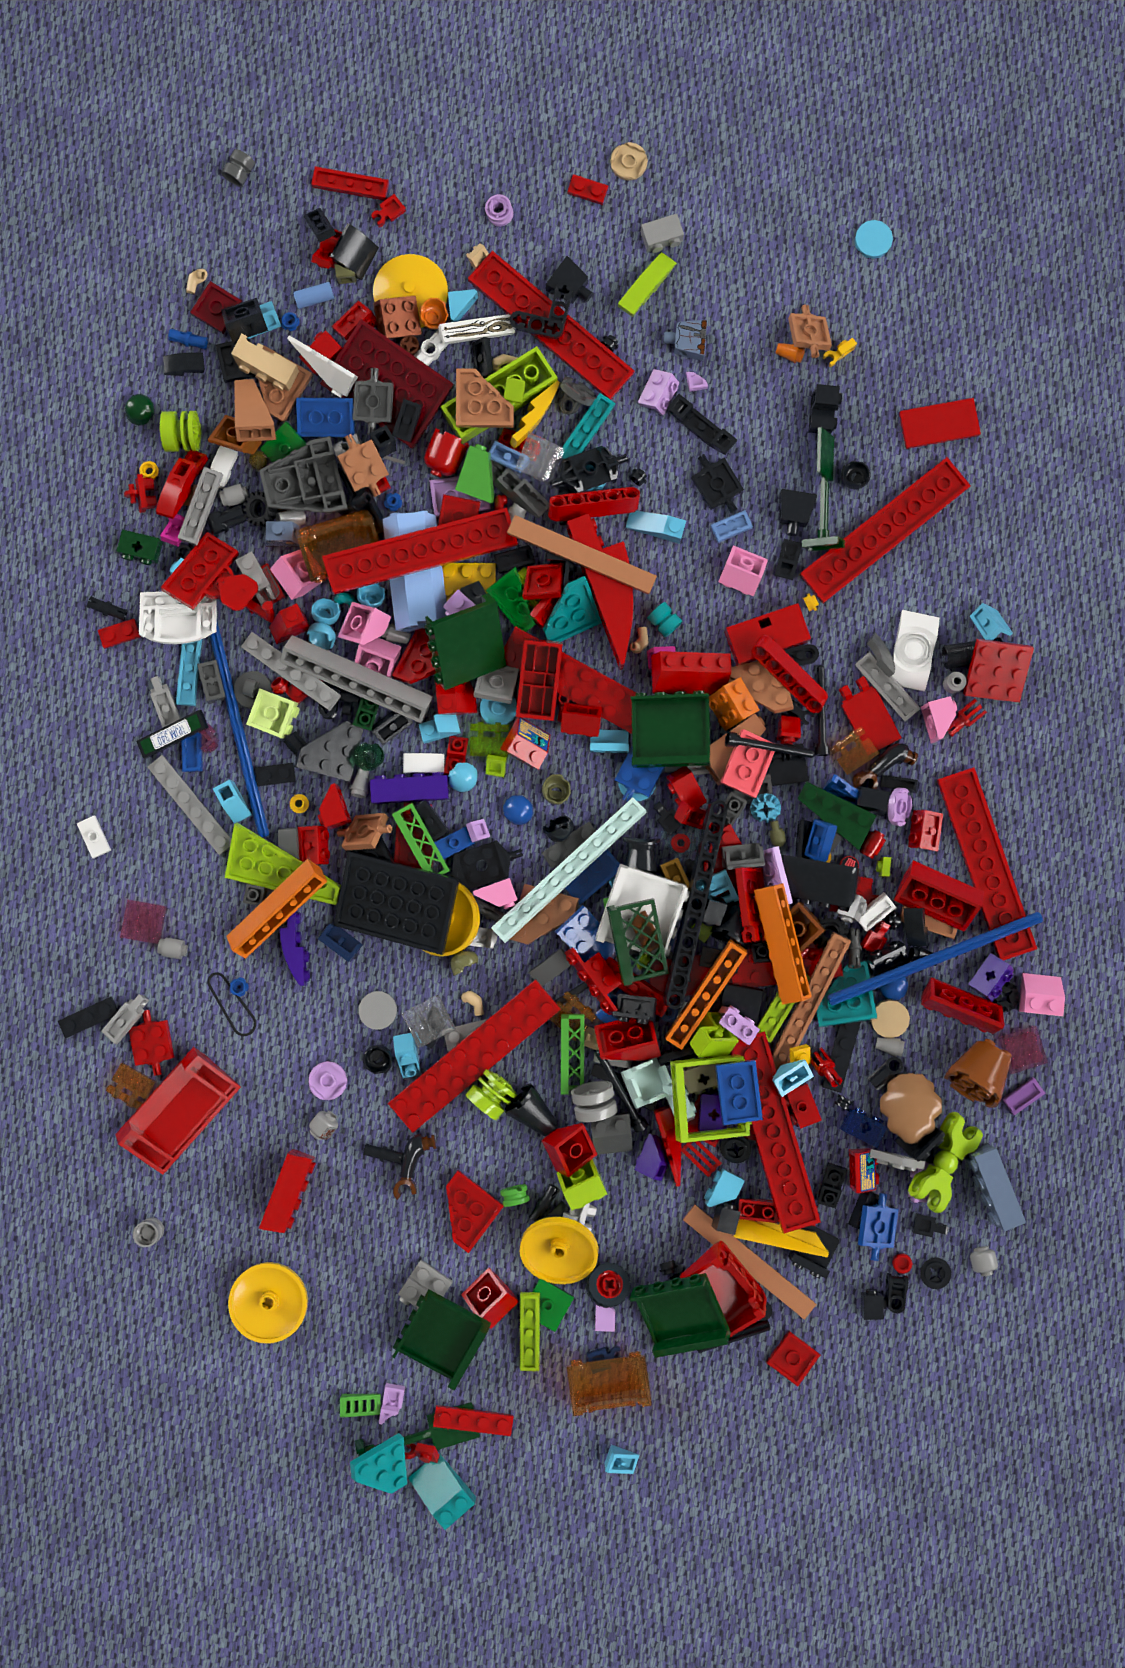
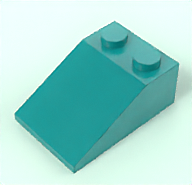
M439 1453L440 1456L437 1463L431 1461L430 1463H424L408 1479L432 1516L446 1530L475 1505L476 1496Z

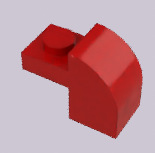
M334 229L336 235L320 242V247L312 255L311 262L321 268H335L337 263L330 255L342 234L341 231Z

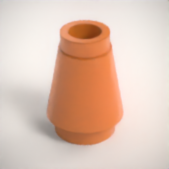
M778 343L776 349L777 355L795 364L796 362L801 363L805 348L794 347L793 344Z

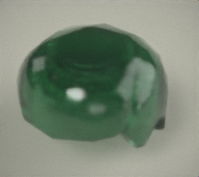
M364 742L355 748L353 757L355 764L364 771H373L383 763L385 754L379 744H367V742Z

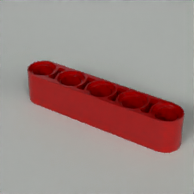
M624 487L555 495L549 500L548 517L553 521H566L588 513L590 518L633 513L638 510L640 491L635 487Z
M767 635L760 636L752 648L754 658L808 711L819 713L828 699L827 692L771 637Z

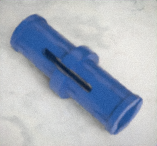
M170 329L168 334L169 341L184 344L186 347L193 346L204 350L207 349L208 337L198 336L190 331L182 332Z

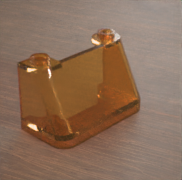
M368 510L353 512L295 531L309 579L315 583L323 582L326 580L325 577H327L322 556L379 541L372 516Z
M640 1351L630 1352L629 1356L583 1363L582 1359L572 1360L570 1365H567L573 1416L583 1415V1413L587 1412V1409L591 1413L602 1409L631 1405L634 1407L636 1402L638 1405H642V1407L652 1406L645 1355H641Z

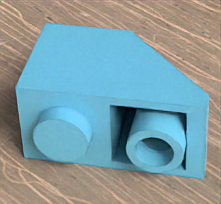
M228 780L213 788L220 804L234 824L252 815L234 781Z
M413 1033L393 1036L395 1056L402 1078L421 1075Z
M724 1168L721 1171L717 1170L713 1178L714 1186L712 1189L708 1188L704 1196L706 1205L712 1207L736 1199L745 1180Z

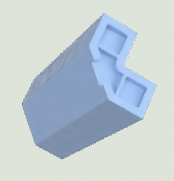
M428 511L391 513L389 517L383 519L385 539L437 526L436 515L430 514ZM442 566L390 579L396 631L411 632L424 628L426 616L432 621L447 616L445 614L447 610L443 607L446 603Z

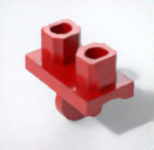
M137 474L135 479L136 490L134 484H129V490L124 492V497L130 498L131 504H136L137 498L139 513L146 512V509L157 506L156 496H146L145 494L147 490H154V479L143 478V474Z

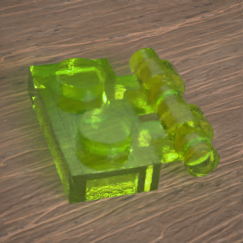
M478 722V724L470 723V731H478V736H470V756H488L489 754L508 757V754L500 750L506 739V737H501V732H509V725L501 724V722H495V724H484V722ZM484 731L495 732V737L484 736Z

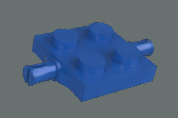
M633 747L628 752L615 778L616 782L624 785L627 789L622 798L626 802L632 798L634 793L642 794L649 798L665 768H633Z
M879 1193L878 1204L873 1206L863 1205L858 1245L872 1248L870 1260L879 1261L880 1249L894 1248L899 1209L886 1206L887 1194Z

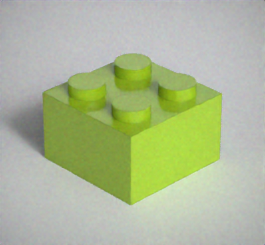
M593 1159L569 1178L559 1172L556 1173L571 1211L580 1209L594 1200H600L603 1196L607 1195L602 1178Z

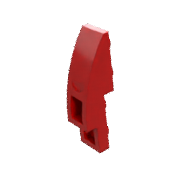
M190 450L184 459L179 458L162 489L156 514L174 519L192 492L190 486L208 461L206 454Z
M739 1199L738 1210L741 1212L739 1219L770 1223L779 1222L773 1200Z

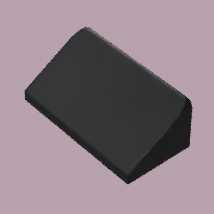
M391 711L376 722L371 730L382 745H384L413 724V721L408 717Z
M798 821L795 857L809 859L804 853L812 828V822Z
M871 1191L860 1193L848 1224L860 1230L863 1205L873 1206L878 1204L879 1195Z

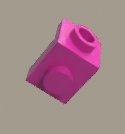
M176 514L174 519L168 518L169 522L160 537L162 541L179 547L182 540L178 539V535L185 518L180 514Z

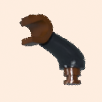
M903 743L888 747L868 768L869 772L861 771L854 775L853 787L858 788L862 786L866 779H869L868 788L877 789V777H880L895 764L908 762L909 765H914L918 753L909 750V746Z
M420 1133L414 1135L407 1142L401 1164V1179L395 1184L393 1189L394 1197L397 1200L402 1195L400 1186L403 1184L410 1186L412 1195L417 1193L416 1184L411 1178L414 1176L419 1158L425 1155V1151L430 1150V1147L437 1149L435 1135H431V1138H428V1136L422 1137Z

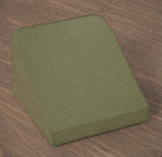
M335 264L336 278L339 284L357 282L355 272Z

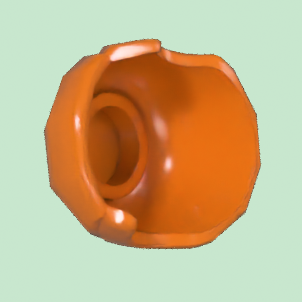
M429 298L420 307L419 317L426 328L439 329V324L446 323L448 317L446 303L439 298Z

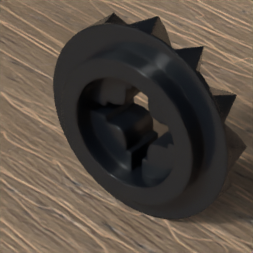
M1006 982L1002 987V992H1010L1007 996L1009 1002L1006 1000L1000 1001L1001 994L992 1001L1003 1006V1012L1015 1009L1019 1003L1020 995L1015 985Z
M743 1136L724 1138L720 1144V1152L727 1161L742 1163L749 1158L751 1145L748 1142V1138ZM734 1142L738 1147H740L738 1150V1154L735 1151V1149L732 1148Z
M931 1257L929 1260L924 1261L920 1268V1278L927 1287L941 1289L951 1279V1268L943 1259ZM930 1268H934L935 1270L939 1268L940 1270L938 1273L941 1279L937 1278L936 1276L931 1277L932 1272Z

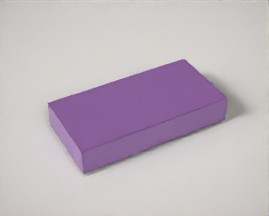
M1032 1077L1002 1100L1012 1115H1016L1046 1093L1036 1079Z

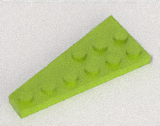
M236 822L233 828L225 878L275 890L304 862ZM325 876L327 882L309 899L337 905L341 885Z

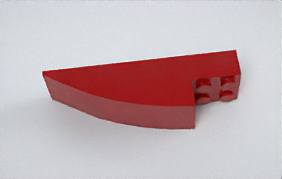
M589 513L567 521V532L570 539L629 564L624 541L603 548V540L601 536L596 534L597 525L595 519L590 518ZM580 565L588 581L619 670L624 669L633 621V588Z

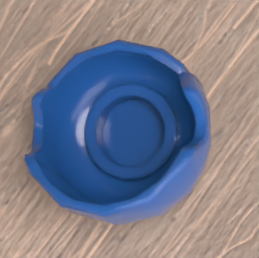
M522 795L511 796L503 805L504 816L514 825L526 824L534 814L532 803Z
M904 977L879 987L882 996L891 1000L903 998L908 990L907 978Z

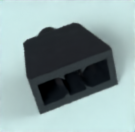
M568 256L565 257L546 283V291L553 295L559 283L566 282L570 284L573 291L572 304L578 297L588 302L593 294L592 291L586 288L588 276ZM564 288L563 290L559 291L561 292V299L563 300L565 294H569V292H567V288Z
M781 489L779 493V523L787 524V535L797 536L798 528L807 526L817 494Z

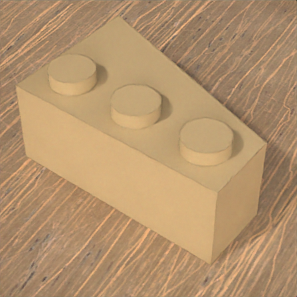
M241 334L231 353L239 367L238 369L246 374H249V372L255 374V377L262 382L267 380L273 383L272 385L281 391L283 389L290 391L299 373L297 365L277 353L272 354L262 349L263 345L259 343L256 346L248 342L247 336Z

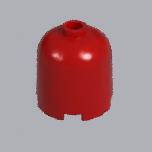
M435 428L424 455V463L431 469L430 473L439 478L442 475L452 476L457 472L470 445L468 443L461 444L462 439L446 431L444 434H440V430Z

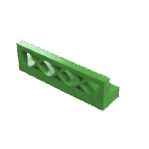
M413 803L393 813V818L421 868L434 872L431 865L432 861L435 860L441 862L444 868L438 874L443 875L449 872L450 869ZM410 808L414 814L412 823L407 822L402 814ZM414 826L422 828L424 832L422 840L415 838L412 832ZM423 843L432 846L433 852L431 857L424 854L422 850Z
M561 1014V1095H569V1091L579 1086L569 1085V1078L574 1073L580 1078V1085L584 1084V1014ZM569 1019H580V1026L575 1031L569 1026ZM574 1036L580 1040V1045L575 1050L569 1045V1041ZM574 1054L580 1059V1064L575 1069L569 1064V1059Z

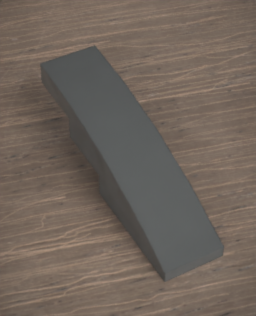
M491 460L493 485L517 505L539 519L548 510L549 502L525 478L521 480L511 469H505L501 464Z

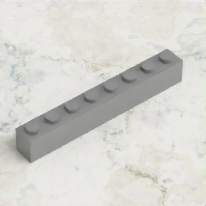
M292 635L282 651L281 663L419 723H422L429 710L433 696Z

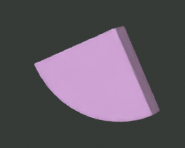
M686 372L689 392L708 389L705 379L694 372Z

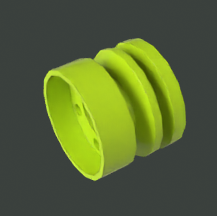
M176 411L161 412L160 437L165 452L180 451L181 443L185 451H190V449L192 451L200 450L202 431L196 411H189V414L187 411H182L180 420Z
M486 1069L483 1074L489 1080L487 1081L480 1076L478 1080L483 1085L482 1089L473 1085L465 1096L482 1112L497 1121L505 1111L500 1102L503 1101L510 1105L511 1101L506 1095L515 1099L518 1094L503 1077Z

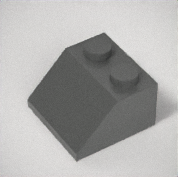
M629 1112L616 1113L610 1118L591 1122L593 1145L598 1155L633 1151Z

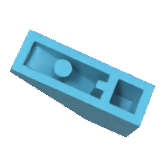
M636 511L629 513L625 528L680 544L686 520L668 515Z

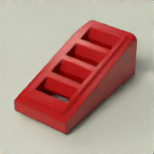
M681 801L674 818L682 824L702 829L706 809Z

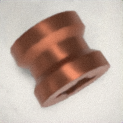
M412 335L405 336L400 342V347L413 356L420 349L417 338Z

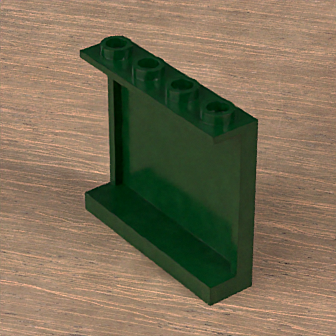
M489 593L481 596L482 603L438 620L432 621L428 616L425 617L426 625H424V628L429 636L427 644L432 653L430 660L435 669L434 680L444 690L507 666L497 601Z
M683 691L674 692V695L656 692L654 695L647 696V693H636L635 696H631L633 768L711 766L708 693H705V691H693V694H685Z
M706 1273L693 1274L684 1278H674L664 1282L658 1281L645 1286L638 1285L633 1288L629 1300L630 1302L636 1301L654 1342L652 1353L655 1358L728 1345L731 1331Z
M428 1289L425 1296L421 1295L416 1303L418 1309L412 1310L408 1318L411 1321L410 1324L405 1323L400 1333L403 1337L397 1338L393 1346L395 1352L392 1357L395 1359L397 1353L400 1352L451 1379L448 1388L455 1391L487 1335L491 1322Z

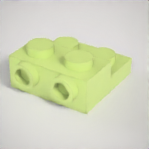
M259 688L246 724L285 739L286 735L289 736L292 733L293 725H291L293 718L298 716L300 708L297 707L298 703Z

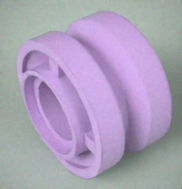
M494 195L486 202L485 211L493 225L501 227L510 223L514 212L506 196ZM497 209H503L501 212L496 213Z

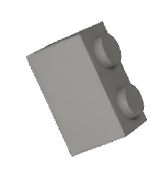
M677 214L641 225L640 232L647 253L651 251L657 253L662 251L664 247H676L683 242L684 232Z

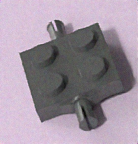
M371 368L370 380L355 381L353 420L368 423L367 435L375 431L376 424L392 423L394 384L379 381L378 368Z

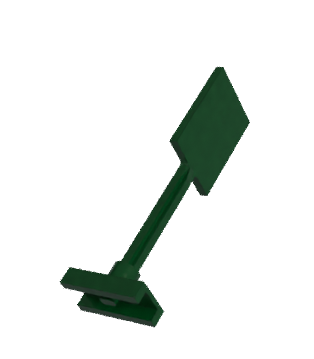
M818 427L817 473L822 476L820 486V524L818 538L802 540V548H808V551L845 548V540L839 536L829 537V481H833L834 436L822 427Z
M472 1402L455 1406L457 1408L473 1409ZM435 1413L426 1415L429 1429L403 1436L404 1446L432 1438L433 1445L437 1450L479 1438L480 1433L433 1427ZM363 1439L355 1440L356 1453L359 1456L377 1446L374 1444L365 1446Z

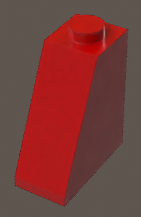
M296 603L279 611L269 629L276 644H280L290 639L292 635L297 636L308 631L310 625L303 610Z

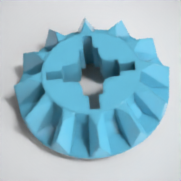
M764 793L752 800L750 811L753 818L759 822L765 820L769 823V821L776 820V817L780 814L781 804L776 796ZM764 802H766L768 808H771L768 809L767 815L764 813V810H760L764 808Z

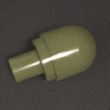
M778 820L770 822L772 830L769 835L772 845L775 847L784 846L786 836L783 828H779Z

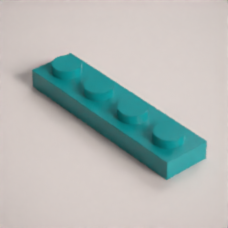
M599 393L559 451L558 457L563 460L584 452L616 403Z

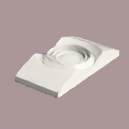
M902 610L892 657L895 664V673L892 676L901 687L925 691L938 635L939 617Z

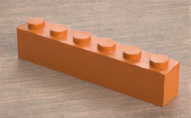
M309 859L302 863L226 936L232 951L246 959L327 882L321 867Z
M784 883L754 890L755 902L758 905L759 918L763 925L764 938L768 945L769 958L772 961L773 974L777 982L778 995L782 1005L801 1002L811 998Z
M729 940L666 1033L665 1039L679 1049H683L747 955L745 948L733 940Z

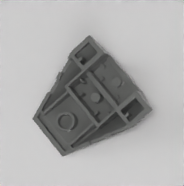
M330 436L311 440L304 447L292 451L285 458L278 459L259 470L268 508L333 513L348 509Z

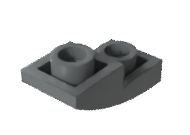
M730 792L725 800L728 811L724 826L728 823L733 826L748 802L733 792Z
M298 828L278 829V847L299 859Z
M246 884L243 903L258 906L274 890Z
M560 948L548 956L542 963L529 971L531 977L534 980L537 979L544 986L570 966L566 959L565 951Z

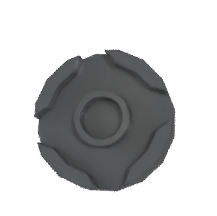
M564 377L560 383L561 389L565 392L560 402V410L564 414H574L578 411L581 404L591 406L596 397H593L594 393L581 382L578 384L573 383V378ZM568 400L573 404L571 411L566 409V402Z
M245 672L235 682V698L242 706L252 709L259 688L272 693L271 682L267 676L260 672Z

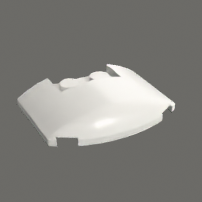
M163 591L140 593L139 635L141 637L163 644H185L204 639L217 632V599H210L204 596L194 610Z

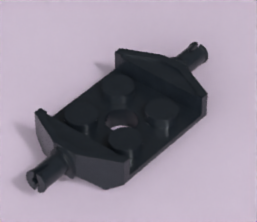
M599 446L563 459L561 462L560 478L550 480L549 484L552 489L564 485L572 493H580L610 481L616 483L618 465L628 462L629 459L627 454L616 457L606 447ZM592 465L594 466L595 470L588 471L586 470L585 466Z
M495 840L485 845L455 853L451 872L443 875L460 879L459 883L470 890L509 877L510 862L512 859L522 857L523 853H520L522 852L521 849L507 852ZM484 860L487 862V869L485 871L477 870L476 864L478 861Z

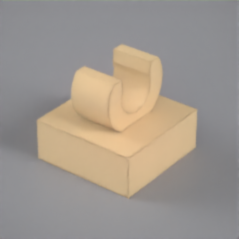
M482 244L474 246V250L470 254H466L474 269L489 255Z
M587 1026L584 1034V1046L599 1050L595 1029Z

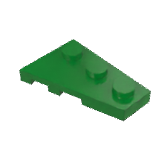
M515 566L487 588L486 591L497 601L498 607L514 627L516 626L526 632L536 625V622L529 615L532 611L529 600H524L522 597L524 587Z

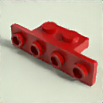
M573 947L564 952L568 963L578 971V977L588 985L591 995L600 1002L601 1009L608 1013V1015H612L613 1011L617 1012V1007L607 994L622 983L601 954L598 952L584 962Z

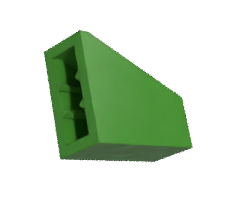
M476 444L475 447L470 446L455 490L493 503L494 488L491 453L486 451L487 447L479 444Z

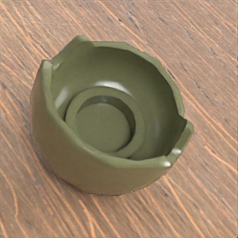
M560 774L550 775L542 785L543 797L553 805L564 803L571 794L570 783ZM559 788L562 792L554 791L552 789Z
M467 950L455 954L450 960L453 976L462 973L466 966L471 967L472 964H478L477 954Z

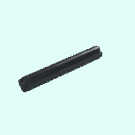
M769 1321L753 1323L730 1337L728 1344L769 1331L771 1329ZM717 1347L706 1348L697 1351L698 1353H702Z

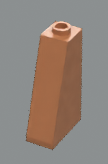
M254 379L234 380L237 442L276 440L274 422Z
M754 714L730 732H736L739 735L741 730L745 729L757 736H761L766 728L763 719ZM726 734L710 745L711 766H705L718 786L721 785V778L734 749L725 746Z

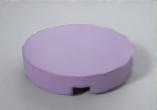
M898 787L894 789L889 798L888 818L892 825H905V819L909 818L911 814L912 798L908 795L909 791L906 788Z
M326 1061L319 1063L309 1074V1088L319 1099H336L346 1088V1072L335 1062Z

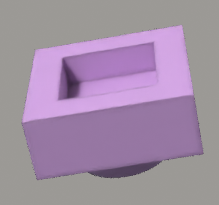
M484 819L466 824L472 842L490 837Z

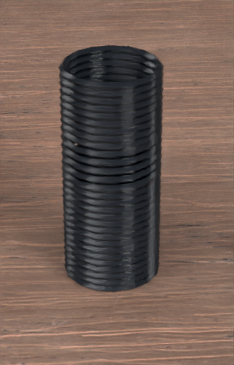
M997 637L993 640L1003 642V640L1000 637ZM976 641L944 645L942 656L948 655V661L943 662L944 667L948 670L970 666Z

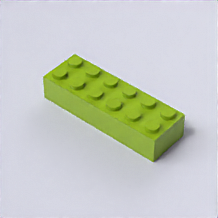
M537 346L485 378L503 398L507 377L526 381L523 402L509 401L514 406V412L530 403L558 380V377ZM456 397L441 406L442 414L456 436L462 439V444L488 429L456 427Z

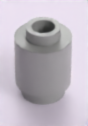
M241 483L219 491L223 505H228L229 507L247 502L245 498L249 496L246 486L243 487Z
M960 672L951 673L943 681L944 689L952 694L959 692L966 685V678Z
M167 937L165 939L161 938L158 943L157 953L162 954L164 957L181 960L187 954L188 945H185L184 940Z

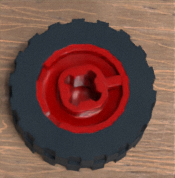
M606 1262L596 1266L586 1279L588 1297L597 1306H602L603 1308H612L626 1300L625 1298L630 1293L629 1289H631L628 1273L616 1263Z

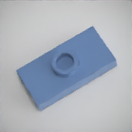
M746 510L710 525L717 543L753 528Z

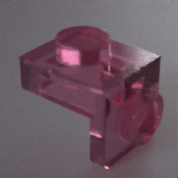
M207 723L209 728L200 733L208 742L200 749L204 753L208 751L211 753L218 747L217 743L220 740L214 734L216 730Z

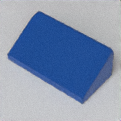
M814 819L804 855L813 860L826 862L837 826Z

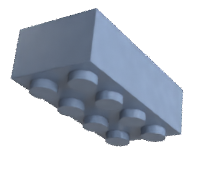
M985 1144L978 1147L974 1152L968 1153L965 1161L968 1168L974 1172L975 1176H972L975 1186L977 1188L980 1187L982 1194L979 1196L983 1205L988 1207L989 1213H987V1217L990 1223L1004 1232L1025 1224V1218L997 1148Z

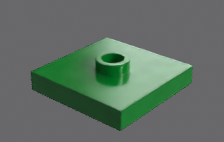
M285 422L275 432L276 440H268L260 449L273 463L290 455L292 451L304 447L306 442L288 422Z
M539 1279L532 1292L540 1293V1324L555 1332L570 1307L574 1296L552 1283Z

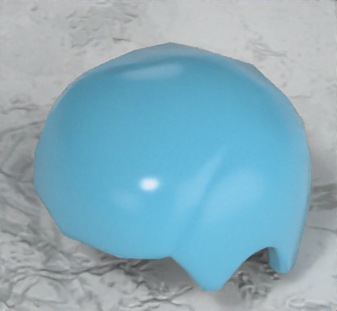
M379 583L357 588L356 596L362 605L376 608L381 606L385 600V589L381 588Z
M326 598L316 600L311 608L313 619L316 622L328 625L334 624L341 612L338 603Z
M315 622L308 628V641L311 644L326 650L332 649L336 640V634L331 626L322 622Z
M457 763L454 769L449 771V785L458 792L471 790L477 782V769L469 763Z

